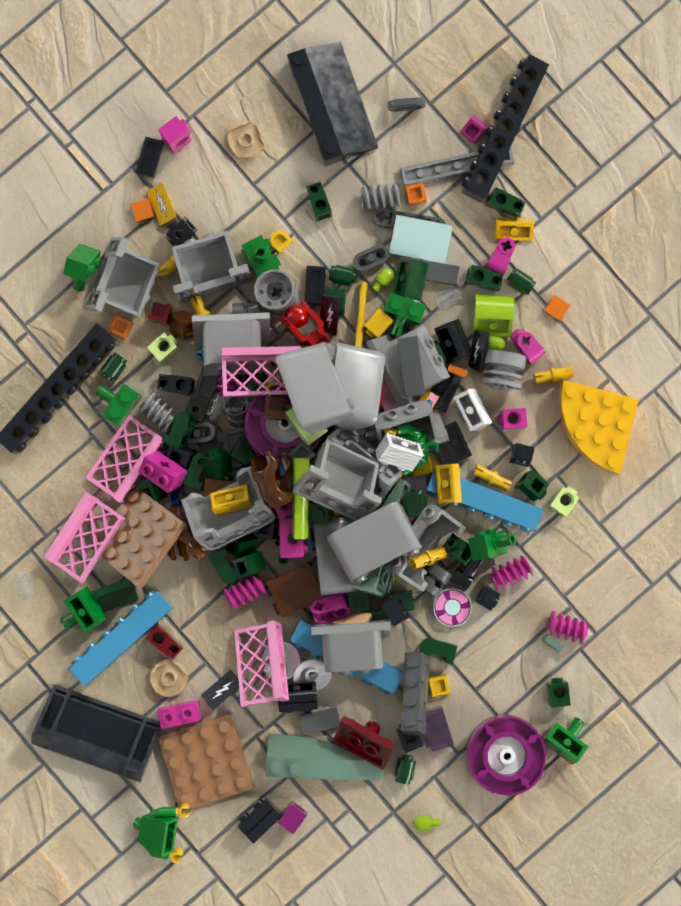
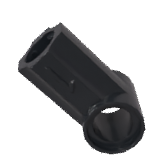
M471 558L466 566L461 564L460 567H457L449 581L466 591L473 582L474 575L484 560L472 561Z

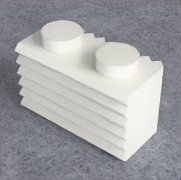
M468 389L454 397L470 431H478L492 423L476 389Z
M386 433L375 450L377 460L381 464L396 466L401 471H413L421 457H423L419 443L403 439L402 437H396L389 433Z

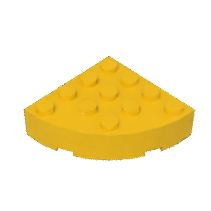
M563 380L560 383L558 399L561 422L568 439L575 449L593 465L615 475L620 474L639 399Z

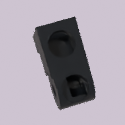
M159 374L157 390L191 396V393L193 394L196 380L190 377Z

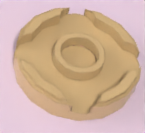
M242 121L232 126L227 136V142L233 155L247 160L253 159L261 153L264 148L265 138L262 129L257 124L250 121Z
M163 659L155 664L150 672L151 687L160 696H177L187 686L189 678L187 669L183 663L176 659Z

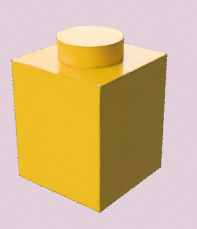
M379 308L364 325V333L371 339L381 337L393 324V320Z

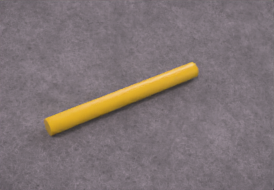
M360 282L354 345L357 347H362L367 295L366 282Z

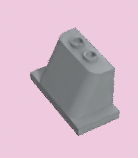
M227 231L217 234L209 233L201 239H189L184 244L171 247L182 282L173 286L174 293L180 303L189 301L192 298L196 299L195 297L199 295L202 297L252 282L248 265L238 266Z
M111 237L85 308L91 311L102 312L104 305L140 317L144 306L149 302L150 295L148 294L150 289L155 286L157 280L155 276L160 263L126 249L129 239Z
M270 312L192 316L194 345L203 346L204 376L222 375V348L261 347V343H271ZM226 362V369L233 375L239 366L234 362ZM248 362L244 366L251 374L259 368L254 362ZM241 369L237 374L245 375L246 373Z
M424 325L396 339L388 334L366 343L369 349L384 354L383 378L398 407L417 402L422 395L406 397L397 339L418 337L425 390L450 377L443 364V359L438 354L435 343L430 338Z
M417 401L379 413L374 423L375 429L365 432L367 441L375 448L378 447L383 436L386 435L383 429L391 428L393 430L394 427L410 424L420 429V431H425L429 442H438L440 444L449 441L438 410L432 411L427 401Z
M327 439L321 447L315 465H310L296 482L292 492L357 521L374 512L381 504L382 497L373 494L379 463Z
M387 619L362 623L312 625L311 635H322L325 672H338L339 675H349L350 671L358 670V674L370 673V669L383 668L381 630H391V622Z

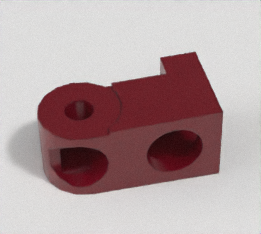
M159 623L146 636L148 641L172 660L183 650V646Z

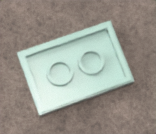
M396 215L389 253L445 264L453 226Z

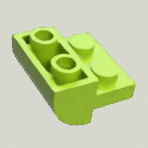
M475 294L473 335L475 330L489 332L490 336L511 337L514 319V297Z

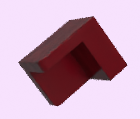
M154 302L151 314H148L147 318L152 322L169 325V315L172 314L173 306L168 303Z

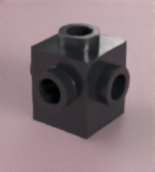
M184 216L179 222L175 219L168 226L167 240L173 246L184 244L189 239H193L192 236L198 230Z

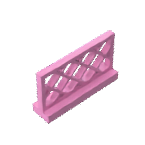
M301 347L222 348L223 397L265 396L266 394H270V396L288 395L284 382L281 383L274 376L279 371V368L271 374L264 365L269 361H273L277 365L276 356L301 349ZM226 362H234L239 366L233 375L226 369ZM248 362H254L259 366L253 374L244 367ZM241 369L249 376L243 384L234 377ZM260 369L269 376L263 383L255 377ZM271 378L279 385L275 391H270L264 386ZM233 379L240 387L235 392H227V384ZM251 379L260 386L256 391H250L245 387Z
M128 415L86 476V479L123 504L125 502L124 498L129 491H132L135 484L141 482L144 478L138 472L144 457L157 450L162 452L167 443L162 441L161 436ZM132 421L137 426V432L128 434L127 427ZM149 433L154 436L150 443L143 444L142 434ZM138 435L139 446L130 447L128 437ZM125 438L126 448L117 450V441ZM140 449L141 456L139 459L132 460L130 450ZM127 451L128 461L119 463L118 453ZM114 454L116 464L106 466L105 458L108 455ZM129 464L130 472L128 475L121 476L120 466ZM116 467L118 477L108 479L107 469ZM103 470L105 480L97 481L92 477L96 471ZM118 480L119 488L114 493L109 488V482Z
M86 492L44 558L53 562L79 582L84 583L122 525L125 517L101 502L97 497ZM98 504L102 507V515L94 517L93 510ZM116 516L118 518L116 523L108 527L107 517ZM103 518L104 528L96 530L95 520ZM91 521L92 531L84 533L83 525ZM105 531L106 538L103 542L98 543L97 533ZM93 535L94 544L85 546L84 536ZM80 538L81 547L73 549L72 542L74 539ZM94 548L95 555L93 558L87 559L86 549ZM82 551L83 560L75 562L74 552ZM69 554L70 564L63 565L60 562L64 555ZM84 564V572L81 576L77 575L75 566Z
M273 620L267 622V624L234 630L241 707L289 700L282 624ZM267 629V637L262 642L257 638V635L261 630ZM248 633L251 638L244 645L241 643L240 635ZM254 640H257L261 645L254 653L249 647ZM264 647L269 650V655L265 661L258 656ZM246 651L253 655L247 664L242 659ZM256 658L263 663L257 672L250 667ZM266 666L271 670L267 680L260 675ZM248 669L255 674L249 683L244 680V675ZM258 677L265 682L259 691L252 687ZM269 685L272 688L273 696L266 698L262 693ZM249 689L257 693L251 701H246V694Z

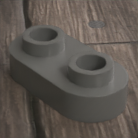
M375 245L356 254L353 259V266L358 272H367L386 263L389 259V250L384 245ZM381 252L383 257L377 258L376 254ZM364 260L366 265L360 266L359 261Z
M211 423L194 424L191 432L194 435L191 439L189 438L187 444L195 445L213 442L218 436L216 426Z

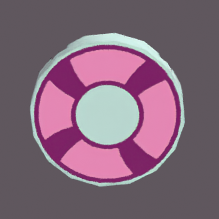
M456 588L443 590L433 603V610L437 620L450 627L465 623L470 617L472 610L468 595Z

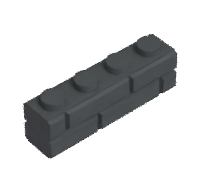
M405 653L401 732L407 735H426L429 657L424 653Z

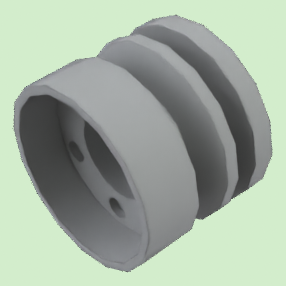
M268 270L257 278L254 294L257 301L268 312L275 315L285 314L288 307L297 303L298 289L287 273L281 270ZM277 290L280 292V297L276 296L275 292Z
M487 350L485 364L491 366L492 370H484L483 374L491 378H482L481 384L503 391L521 390L522 384L514 381H522L523 377L516 374L515 371L525 369L526 356L507 351Z

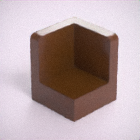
M185 310L169 315L170 333L181 340L194 337L192 327L193 315Z
M270 394L265 395L264 420L283 421L285 419L284 397L270 396Z

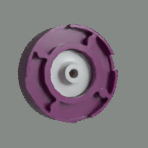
M274 385L272 387H269L268 389L270 391H275L279 387V385ZM289 395L277 396L285 398V413L293 408ZM256 396L245 414L244 431L247 441L259 456L266 458L265 451H270L274 454L277 462L283 464L282 453L289 454L302 439L286 417L283 420L286 423V427L281 425L282 421L264 420L265 396ZM321 437L308 445L312 451L320 442Z
M500 714L485 719L473 730L467 743L466 757L472 775L484 789L491 793L514 796L528 791L539 781L544 772L546 748L540 734L526 720L514 715Z

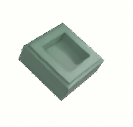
M547 634L542 638L543 642L558 652L564 647Z

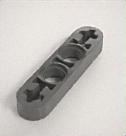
M378 209L373 214L374 224L388 229H394L396 215L446 224L441 218L389 209ZM380 213H383L385 218H390V214L393 215L392 225L388 224L389 220L386 219L383 222H379L376 216H380Z

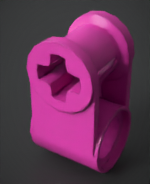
M505 237L499 241L486 269L502 276L504 275L515 249V242L511 238ZM505 243H508L509 249H507V251H503V246L501 245H505Z
M516 329L511 334L512 343L521 355L526 356L528 364L533 365L546 353L545 349L531 333L523 329Z
M341 593L316 600L311 604V611L314 614L316 624H327L344 619L350 614L346 598Z

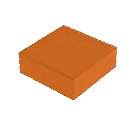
M423 183L404 186L408 206L427 202Z
M149 198L131 203L136 223L155 218Z
M554 295L543 312L560 322L570 304Z
M116 314L108 332L126 340L134 323Z
M449 364L447 372L461 378H465L468 372L452 364Z

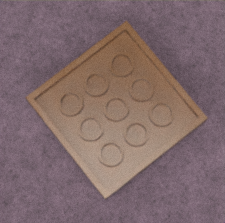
M135 486L124 498L125 502L121 503L116 510L117 513L125 517V520L101 557L134 585L142 589L187 524L160 503L154 501L143 490L137 491ZM113 515L110 518L108 527L116 523L118 520L116 516ZM105 531L100 532L97 536L98 543L103 542L106 538Z
M232 713L157 737L179 808L182 804L186 803L190 805L188 809L255 788Z

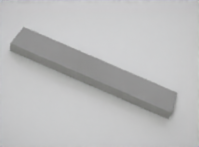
M511 147L501 167L515 163ZM472 152L400 168L403 188L413 184H424L470 174L471 170L469 167L474 159L477 160L479 153ZM484 157L485 164L491 166L490 159Z

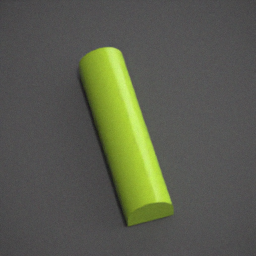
M308 458L293 459V487L309 468ZM293 492L292 536L294 539H307L309 536V499Z

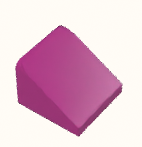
M472 116L460 133L475 144L487 130L488 126L476 116Z

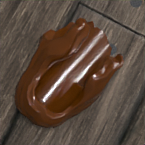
M265 451L266 458L254 455L250 460V465L252 466L251 475L253 480L258 483L265 503L269 507L279 508L288 504L293 498L291 489L292 466L289 455L282 453L286 474L284 476L276 474L278 462L272 452Z
M179 506L170 509L171 513L187 524L177 538L176 545L179 555L184 558V561H188V547L189 552L195 559H205L207 550L194 539L184 507ZM172 545L167 555L171 560H176L174 546Z

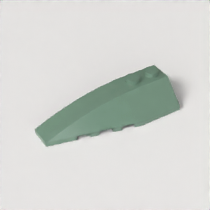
M400 479L382 507L393 502H398L402 505L405 491H410L411 484L404 479ZM389 562L369 572L366 576L367 580L359 584L354 582L353 588L376 597L387 598L394 577V573L389 569Z
M269 734L266 776L332 780H382V769L342 747L309 736Z

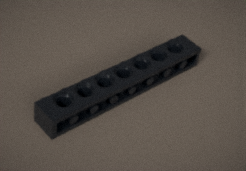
M531 54L521 58L517 65L519 71L517 75H513L509 82L511 88L509 92L506 91L501 99L503 105L501 109L498 108L493 116V119H495L493 126L490 125L485 133L487 136L486 141L480 144L477 150L479 153L477 160L474 159L469 167L471 170L469 177L465 176L461 184L463 187L462 194L480 203L486 200L548 69V63ZM524 74H528L531 80L527 81L524 78ZM516 90L522 93L523 98H519L516 95ZM508 107L514 109L515 115L508 112ZM500 124H504L507 127V132L501 130ZM492 141L498 142L499 149L493 147ZM484 157L490 159L491 166L485 164ZM476 174L483 177V183L477 181Z
M96 323L0 431V443L12 454L21 453L27 447L26 442L38 435L41 425L47 424L53 417L51 414L65 404L64 399L76 392L80 381L84 382L91 374L89 371L103 361V355L106 352L110 353L114 349L117 340ZM96 342L100 343V349L93 352L91 349L92 345ZM81 357H87V364L84 366L79 365ZM69 371H74V378L68 381L66 374ZM57 385L62 387L59 395H55L53 392L54 387ZM47 399L49 406L47 409H42L41 402ZM31 414L36 415V421L33 424L28 422V417ZM22 428L24 432L21 438H17L15 435L16 430Z

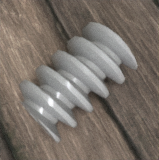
M393 183L391 189L389 184H385L384 189L381 184H378L376 190L373 185H370L369 190H367L365 185L362 186V210L364 204L367 205L368 209H371L372 204L378 209L380 203L383 208H386L388 202L391 208H393L395 202L400 207V193L396 183Z
M153 393L144 400L139 409L142 408V414L148 413V419L154 418L152 423L154 425L159 423L158 428L160 430L165 428L164 434L170 433L173 426L174 415H171L173 409L165 410L167 403L160 405L162 399L154 400L156 393Z

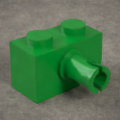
M262 235L241 245L257 278L268 270H280L278 266L281 263L276 255L272 256L270 252L272 246L267 238L263 239Z
M79 243L66 257L63 275L75 278L73 289L77 291L85 290L86 280L90 276L92 277L95 270L99 269L101 265L100 250Z
M390 293L384 313L394 317L395 321L389 335L394 336L398 329L396 338L400 337L406 323L419 325L426 305Z
M124 383L116 394L103 385H100L98 389L103 391L104 394L98 390L95 392L96 396L109 403L102 416L119 427L122 426L128 415L132 413L142 398L139 393Z
M495 528L474 533L475 537L468 538L472 561L507 554V546H513L516 543L513 533L504 535L503 531L496 532Z
M88 586L64 600L70 613L62 617L60 622L62 624L67 620L69 621L63 625L66 629L77 622L83 632L86 633L108 617Z
M577 717L574 718L567 730L559 723L553 724L542 738L546 746L571 765L578 763L589 747L576 737L583 726H585V723L583 721L580 723L581 719Z

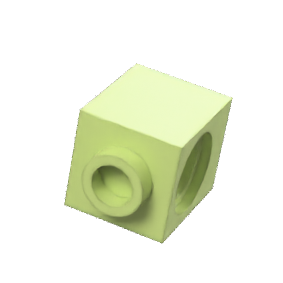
M165 332L147 347L161 364L179 349L176 346L177 340L171 334L167 336ZM163 342L169 343V349L165 352L160 351V345Z
M561 487L548 506L563 517H567L579 497L576 496L577 492L571 487ZM562 495L569 497V504L566 506L560 502Z

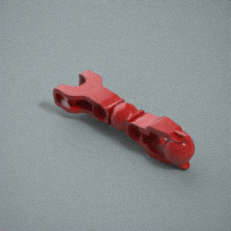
M301 300L300 304L288 307L285 317H280L281 323L289 329V332L300 345L312 346L319 341L331 342L323 330L324 322L303 300ZM310 319L317 327V330L311 331L309 336L305 337L297 328L305 326ZM380 396L379 408L383 403L382 396Z

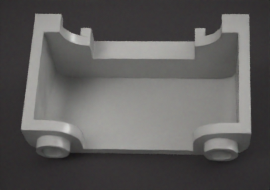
M335 341L327 343L332 345L335 352L332 361L343 393L347 398H351L355 405V409H353L355 416L335 425L348 431L372 426L378 417L385 365L384 354L375 350Z
M326 342L276 356V362L298 422L310 434L355 416L353 411L355 409L354 402L351 398H347L344 395L332 364L333 356L335 355L334 349L331 344L328 345Z
M339 427L327 437L328 440L379 463L373 494L382 497L383 500L402 475V471L397 469L396 466L381 464L377 460L375 452L377 448L355 431H348ZM321 448L319 449V451L317 452V454L315 455V457L313 458V460H312L311 463L309 464V467H310V465H313V466L315 465V462H316V460H317V457H318V455H319V452H320Z
M251 466L240 469L236 474L237 481L218 491L247 484L252 500V508L216 516L212 511L210 495L203 497L201 494L191 493L181 500L194 539L206 550L218 549L275 520L272 507L265 503L258 483L252 478Z
M398 502L390 503L327 536V540L350 582H355L356 584L367 580L366 576L372 570L402 555L413 557L420 553L419 549L423 548L402 505Z
M436 505L426 506L412 526L423 547L419 549L420 553L415 556L421 555L426 550H433L442 536L450 539V535L453 533L461 535L466 527ZM402 555L389 562V569L393 573L424 592L428 586V583L424 581V574L426 575L427 571L422 567L417 570L411 569L409 559L413 557Z
M344 515L334 516L328 524L314 523L321 595L358 591L353 588V583L350 582L327 540V536L355 522V520Z

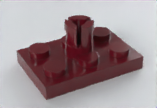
M343 716L333 739V743L382 770L386 767L395 747V743L378 734L381 728L376 722L373 721L371 723V721H368L364 727L346 716Z

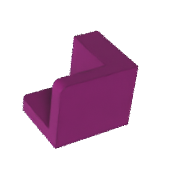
M291 801L283 812L282 817L278 820V824L294 834L306 818L308 812L294 801Z

